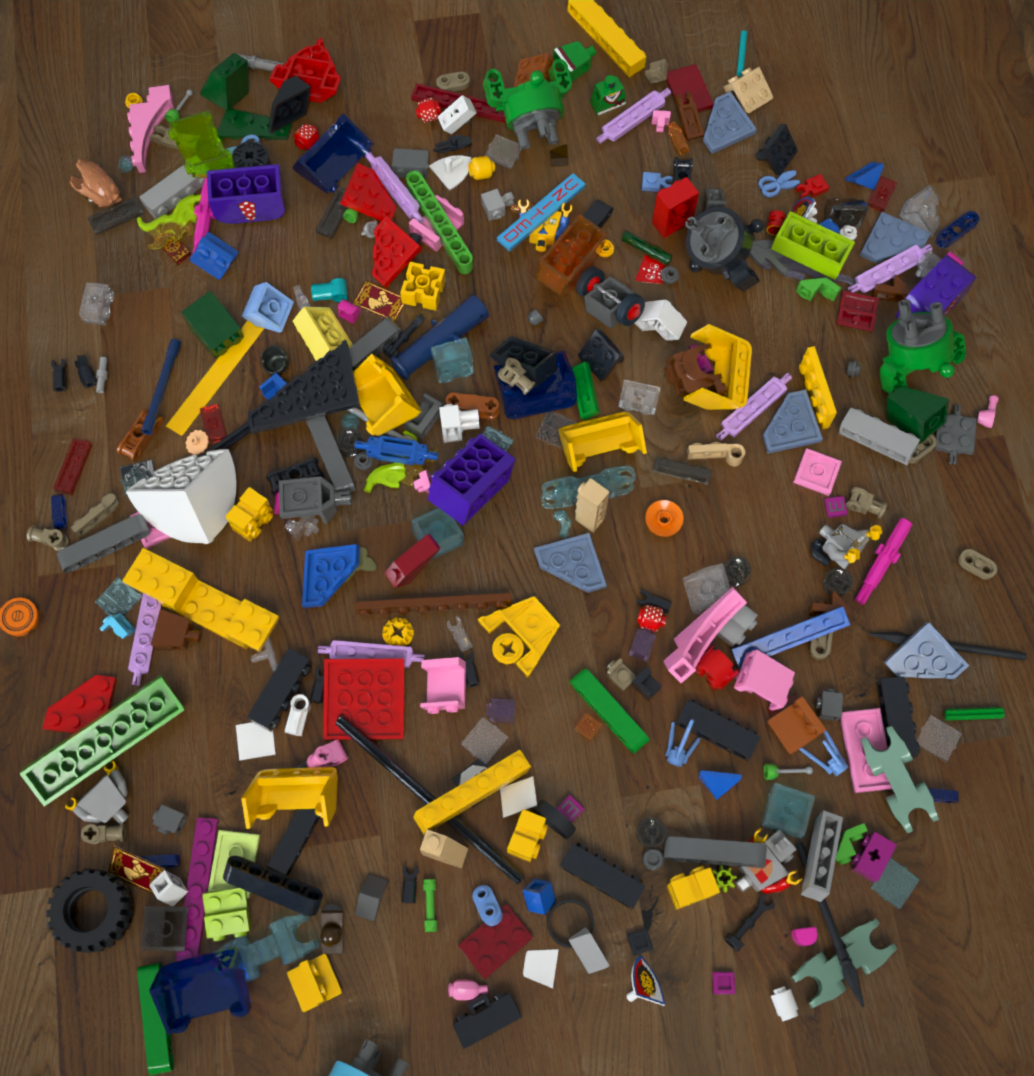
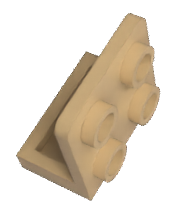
M750 67L741 72L742 76L737 77L736 75L730 78L728 84L723 86L726 93L732 90L735 91L746 114L773 98L760 67L752 70Z

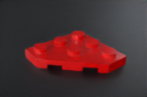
M357 163L340 204L380 221L385 216L392 220L396 206L374 169Z
M385 216L374 228L375 245H373L374 268L372 269V276L387 288L422 248L390 218Z
M100 675L93 676L47 709L43 729L74 734L111 709L117 679Z

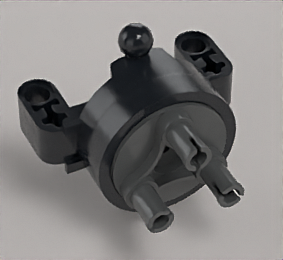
M717 205L705 210L696 218L689 217L687 219L690 223L685 222L686 227L689 229L686 236V248L692 259L689 263V268L692 272H700L703 268L713 274H723L726 280L731 279L733 284L743 292L760 282L755 271L748 266L746 259L750 254L753 240H755L754 233H760L764 229V222L761 219H753L749 225L747 221L731 209L718 207Z

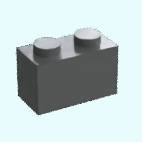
M394 148L392 171L400 178L406 177L410 171H418L423 178H428L429 150Z

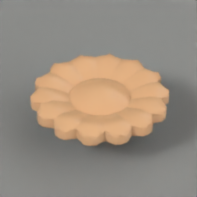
M195 430L190 433L186 441V449H188L189 453L200 455L208 448L209 437L206 435V432Z

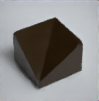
M567 144L550 150L551 167L568 166Z

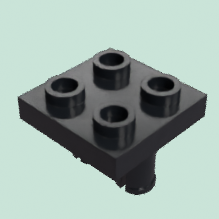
M780 124L772 137L766 139L764 148L758 150L756 158L759 161H769L775 175H781L798 152L786 124Z
M601 329L595 330L578 354L583 362L589 363L590 370L600 381L606 380L614 367L624 361V354Z

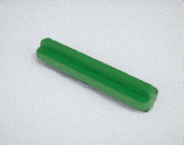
M1002 707L944 710V718L947 721L1001 719L1005 716L1004 708Z

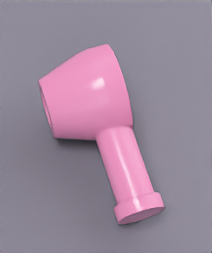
M997 396L989 397L988 410L979 411L977 423L984 427L992 428L996 405L999 400Z

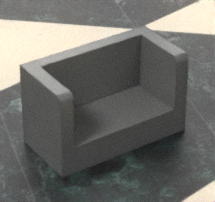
M425 393L422 396L423 403L420 405L422 412L416 418L404 423V428L422 440L439 419V407H443L441 402Z

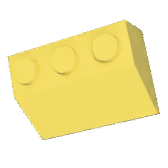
M303 307L293 320L297 331L301 334L316 361L323 358L330 350L336 349L344 340L347 341L349 348L353 345L330 307Z

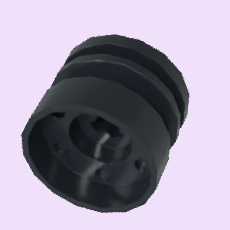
M254 141L241 143L233 150L231 156L234 168L271 165L267 149L262 144Z

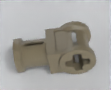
M508 358L504 368H501L498 372V376L502 381L512 387L517 385L524 395L529 393L536 384L524 375L526 370L514 358Z
M852 488V496L847 501L846 507L851 511L866 514L868 511L878 515V518L881 519L887 503L874 500V495L862 488Z
M32 525L27 532V540L29 542L37 541L46 546L53 547L57 551L68 547L70 543L68 537L57 529L49 530L44 528L43 530Z
M88 824L81 830V838L90 844L116 840L125 842L126 826L125 824H120V826ZM96 832V835L89 837V833Z

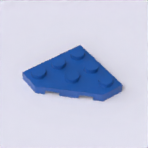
M354 544L305 551L302 607L324 606L359 566L360 546Z

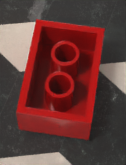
M687 177L675 181L670 187L663 188L657 193L652 224L663 239L685 227L686 221L690 223L687 219L694 217L699 192Z

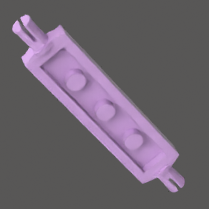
M666 88L661 93L654 90L604 125L602 128L603 134L596 138L600 144L606 139L614 142L650 117L653 114V110H659L665 106L666 101L664 98L671 94L670 89Z
M371 152L367 153L365 157L371 163V169H374L383 186L409 219L414 218L419 223H423L424 218L418 211L420 205L402 184L398 176L394 174L381 156L375 158Z
M927 244L923 248L914 245L855 278L856 284L848 287V291L854 293L861 290L864 294L874 289L876 284H883L892 279L895 274L898 276L925 260L924 254L932 251V247L929 248L931 245Z
M786 373L781 379L773 377L747 400V404L744 407L736 409L722 422L723 430L716 435L717 438L722 441L728 434L736 437L787 391L785 384L792 379L791 375L789 376V373Z
M144 593L128 670L134 673L132 685L140 686L142 674L149 673L153 653L151 641L162 606L158 600Z
M333 640L330 646H318V654H329L330 659L404 658L405 668H410L412 662H422L425 659V654H413L412 647L336 640Z

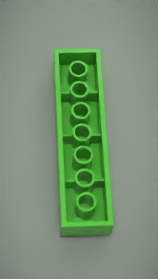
M161 674L22 768L19 774L42 805L46 806L183 712L185 707Z

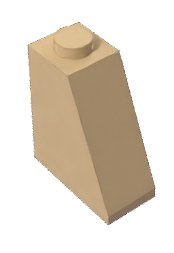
M427 830L420 851L423 856L462 869L468 848L445 835Z

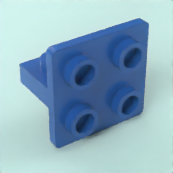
M208 232L205 237L201 238L197 249L189 260L216 279L221 280L238 255V251Z

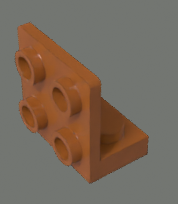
M546 53L521 59L514 87L531 81L530 75L535 70H540L544 75V79L547 82H551L549 70L554 62L551 55Z
M803 696L767 721V724L789 755L826 731V728Z

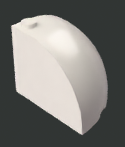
M229 449L208 451L206 456L197 457V455H192L175 461L154 471L155 475L148 480L145 478L141 479L130 487L126 493L138 512L159 531L180 541L208 544L214 540L216 535L226 525L227 520L225 516L235 503L236 473Z

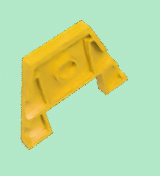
M535 596L478 619V622L489 634L506 622L531 650L516 662L518 668L527 678L531 675L560 627V624Z

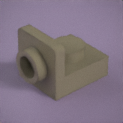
M666 59L650 63L649 70L645 71V75L651 84L667 80L668 62Z
M621 658L617 662L613 660L606 668L608 669L606 677L622 692L631 685L632 680L636 677L623 664Z

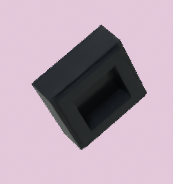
M647 928L626 935L633 956L653 950Z

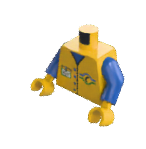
M527 199L525 207L520 205V200L518 202V206L521 208V212H519L520 218L527 213L526 208L529 206ZM563 203V215L562 212L557 211L528 236L529 242L536 244L537 251H546L547 245H554L555 241L565 234L570 219L568 215L573 210L572 205H570L569 211H565V203Z

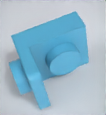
M121 613L114 616L110 614L103 620L104 625L100 628L103 632L112 627L114 633L122 639L136 631Z

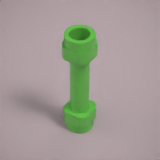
M423 880V891H426L427 921H424L425 932H437L434 908L436 880Z

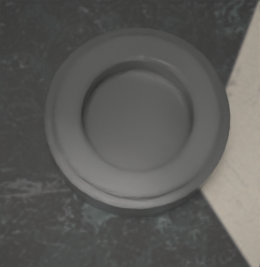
M649 849L643 855L642 861L648 870L655 871L663 865L664 858L659 850Z

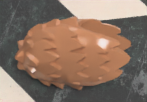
M78 159L76 166L81 172L83 179L71 176L70 184L77 192L82 194L89 202H95L99 207H109L122 200L119 188L106 171L92 161Z

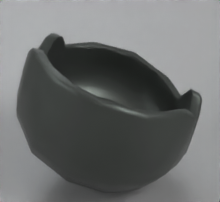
M271 345L261 353L262 367L268 374L274 375L277 373L280 375L287 370L289 357L279 346Z

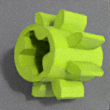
M720 866L719 873L715 870L712 873L715 875L714 878L718 888H723V892L726 893L727 886L730 888L735 887L732 880L737 878V876L731 875L732 868L724 870L723 866ZM722 874L723 877L728 878V881H726L725 884L723 883V881H719V877H721Z

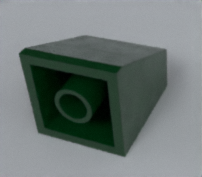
M232 53L211 71L200 95L227 111L249 93L248 60L236 53Z
M212 291L206 293L181 312L189 330L215 359L218 356L224 355L230 347L239 344L244 338L241 328Z
M903 386L899 387L896 391L893 390L887 397L886 420L901 431L915 435L920 439L919 444L947 421L949 399Z

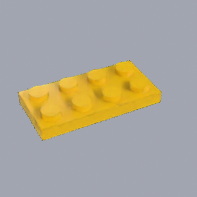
M815 346L807 348L802 362L799 364L800 373L804 374L805 388L810 393V403L815 408L816 421L820 424L821 429H827L830 427L837 412Z

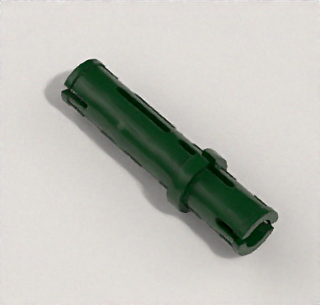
M625 231L621 241L650 255L651 259L655 258L666 265H669L673 255L660 249V246H654L629 231Z

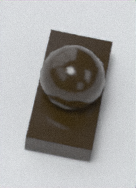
M322 910L321 954H343V910Z

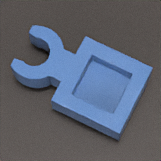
M643 172L642 191L659 192L660 188H668L671 185L666 183H672L673 177L665 176L660 178L661 173Z

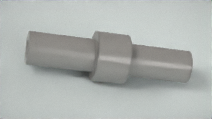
M100 357L99 369L96 372V379H98L96 392L104 393L105 380L108 377L106 357Z

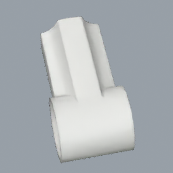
M296 695L292 698L285 733L295 736L303 735L308 712L311 709V703L304 695ZM304 700L306 702V706L303 709L298 710L296 708V704L299 701Z

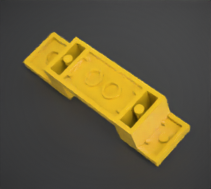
M144 548L122 580L124 584L158 600L164 608L245 649L250 647L260 652L280 618L278 615L246 599L241 602L199 581L194 573Z

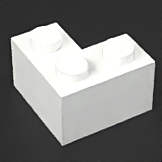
M668 300L645 302L644 311L635 324L642 331L656 330L667 341L679 340L687 321Z

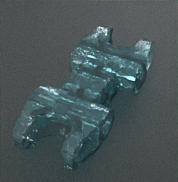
M631 466L613 467L605 469L596 475L581 478L568 476L548 481L541 486L543 507L554 509L574 505L578 501V488L583 482L587 483L590 478L610 492L609 498L630 493L634 489L633 482L636 480L634 468ZM624 471H628L631 473L632 477L626 475L621 476V473ZM624 485H630L627 489L620 488ZM549 486L555 487L553 490L546 491V488ZM545 499H547V500L556 499V502L553 503V504H548V503L545 501Z
M298 914L284 917L269 924L272 935L252 944L249 943L248 937L245 935L224 944L220 949L210 954V961L214 962L229 958L234 965L231 976L218 983L220 989L244 985L261 977L258 966L278 957L281 958L282 964L285 966L304 958L308 953L321 946L317 939L307 943H300L296 938V929L299 925L311 919L310 916Z

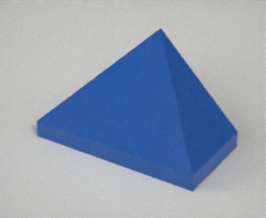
M871 162L845 177V180L875 190L884 165L883 163Z
M701 770L698 773V778L717 800L742 779V775Z

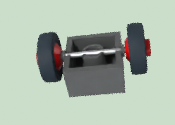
M591 266L587 268L577 281L576 291L585 298L586 312L611 329L619 322L625 326L634 324L644 311L645 300L640 295L611 276L605 280L604 272L598 267Z

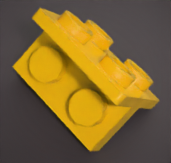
M322 954L310 961L306 960L300 963V966L287 972L303 1012L342 994L341 987L326 954Z

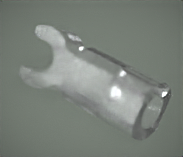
M300 285L293 287L299 310L301 311L303 307H311L306 295H303Z
M457 616V625L452 626L447 621V627L450 631L454 632L452 635L461 652H465L471 649L473 644L465 629L461 628V619Z

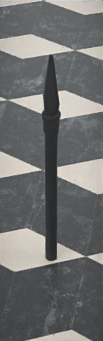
M902 632L869 633L871 636L898 645H902L912 636V634L907 635ZM948 642L955 651L1026 660V653Z
M803 842L796 844L795 847L803 867L806 869L808 854ZM824 898L821 902H817L835 945L840 961L839 964L843 969V977L860 1005L864 1008L858 971L852 965V959L849 958L850 956L843 945Z

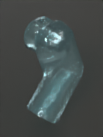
M556 511L554 519L561 524L559 536L568 538L572 522L565 511Z

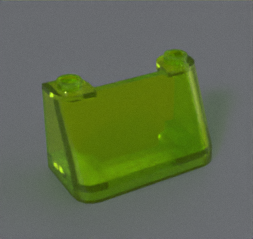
M209 110L169 122V137L171 141H175L182 155L187 175L191 174L193 178H207V171L234 168L232 155L229 149H224L217 135L216 127L212 124V115Z

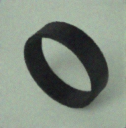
M541 800L533 809L537 815L546 818V824L563 838L568 840L576 831L575 826L548 802Z
M569 899L561 901L553 907L549 914L547 925L550 936L557 944L566 948H573L572 945L561 943L554 937L550 928V919L554 910L565 903H575L582 906L590 916L591 935L594 929V919L590 909L585 904Z

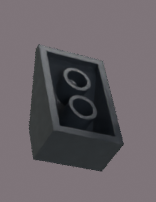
M296 75L282 83L272 102L268 130L270 134L307 115L311 86Z
M510 337L490 353V357L503 368L508 358H514L519 361L521 367L526 370L524 375L536 383L533 388L540 386L557 371V352L515 337Z

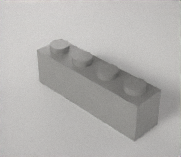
M196 157L192 158L141 195L140 199L143 206L155 219L166 215L180 200L194 194L203 187L204 179L207 177V171L209 170Z
M850 408L839 429V434L905 465H908L920 441L911 433H905L894 425H888L879 418L871 417L863 411Z
M823 810L815 819L801 895L821 902L830 894L843 817Z

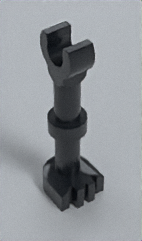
M419 314L411 325L398 335L399 338L392 345L386 344L383 347V353L389 359L392 356L396 357L398 355V348L409 340V336L424 322L425 317Z
M766 894L758 899V906L748 917L742 920L743 923L733 934L727 933L724 937L725 942L734 951L739 952L744 946L740 939L749 929L755 926L756 920L765 911H769L775 906L774 902L769 906L764 904L763 901L767 897Z

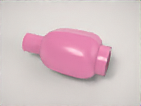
M458 979L448 985V996L453 997L455 1000H472L479 994H487L488 992L487 985H478L473 980Z

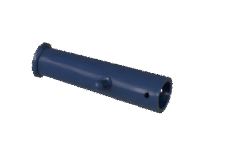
M471 295L441 321L435 318L431 319V324L433 325L431 329L398 356L390 358L393 368L403 379L408 380L410 374L456 342L458 345H463L464 340L461 337L489 317L488 310L478 297Z

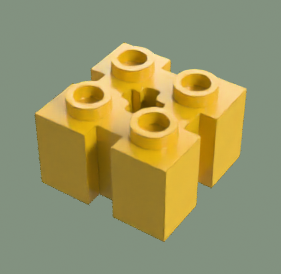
M410 262L406 273L407 281L404 280L400 292L402 303L412 306L421 303L423 308L437 311L440 302V292H443L446 282L445 269L431 266L430 270L424 269L423 264Z
M249 487L240 497V502L232 507L225 518L230 523L233 531L251 542L253 538H257L261 533L260 527L262 524L270 522L274 512L269 506L268 499Z
M523 809L508 845L507 853L527 862H531L532 858L536 859L541 846L538 844L539 839L544 840L548 825L545 824L546 818Z
M701 866L689 872L690 876L685 877L684 873L670 879L671 882L667 885V889L675 910L720 893L711 868L704 869V866Z

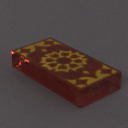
M169 229L154 239L159 247L177 265L191 256V252Z

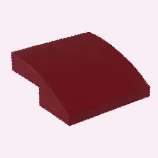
M843 291L836 325L873 332L879 298Z

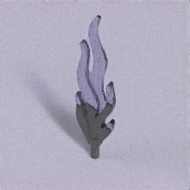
M758 240L752 243L749 256L757 265L765 270H770L772 266L777 272L789 278L804 280L805 275L799 273L803 272L815 279L828 278L832 282L856 284V281L847 275L838 274L836 280L771 250L774 240Z

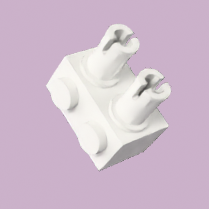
M452 404L439 407L444 443L462 441L463 430L479 429L478 409L461 411L458 405Z

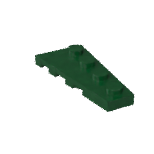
M229 109L228 111L225 110L216 138L217 140H223V138L239 140V138H244L248 135H256L258 138H265V140H288L293 125L290 123L270 134L268 132L270 117Z

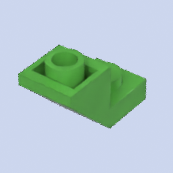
M828 278L808 279L799 282L796 292L810 302L818 292L825 298L834 301L838 297L841 287Z
M865 823L840 834L835 863L839 862L840 865L852 861L851 856L856 855L851 841L854 842L864 838L862 834L868 831Z

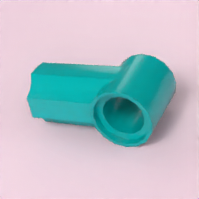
M336 278L331 283L312 284L311 293L313 301L332 299L335 302H341L343 299L347 300V281L342 278Z

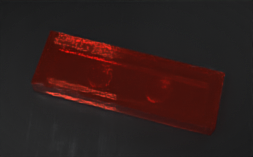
M73 438L54 484V491L73 495L92 448L90 442Z

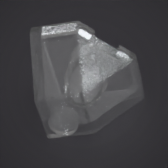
M927 186L908 199L899 213L903 221L930 232L929 237L934 236L940 224V217L936 216V206L939 205V198L933 188Z

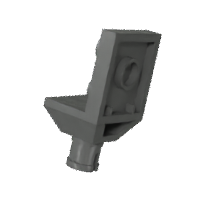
M321 476L279 481L281 519L320 515L323 523L328 524L338 512L337 506L352 505L350 490L335 491L334 486Z

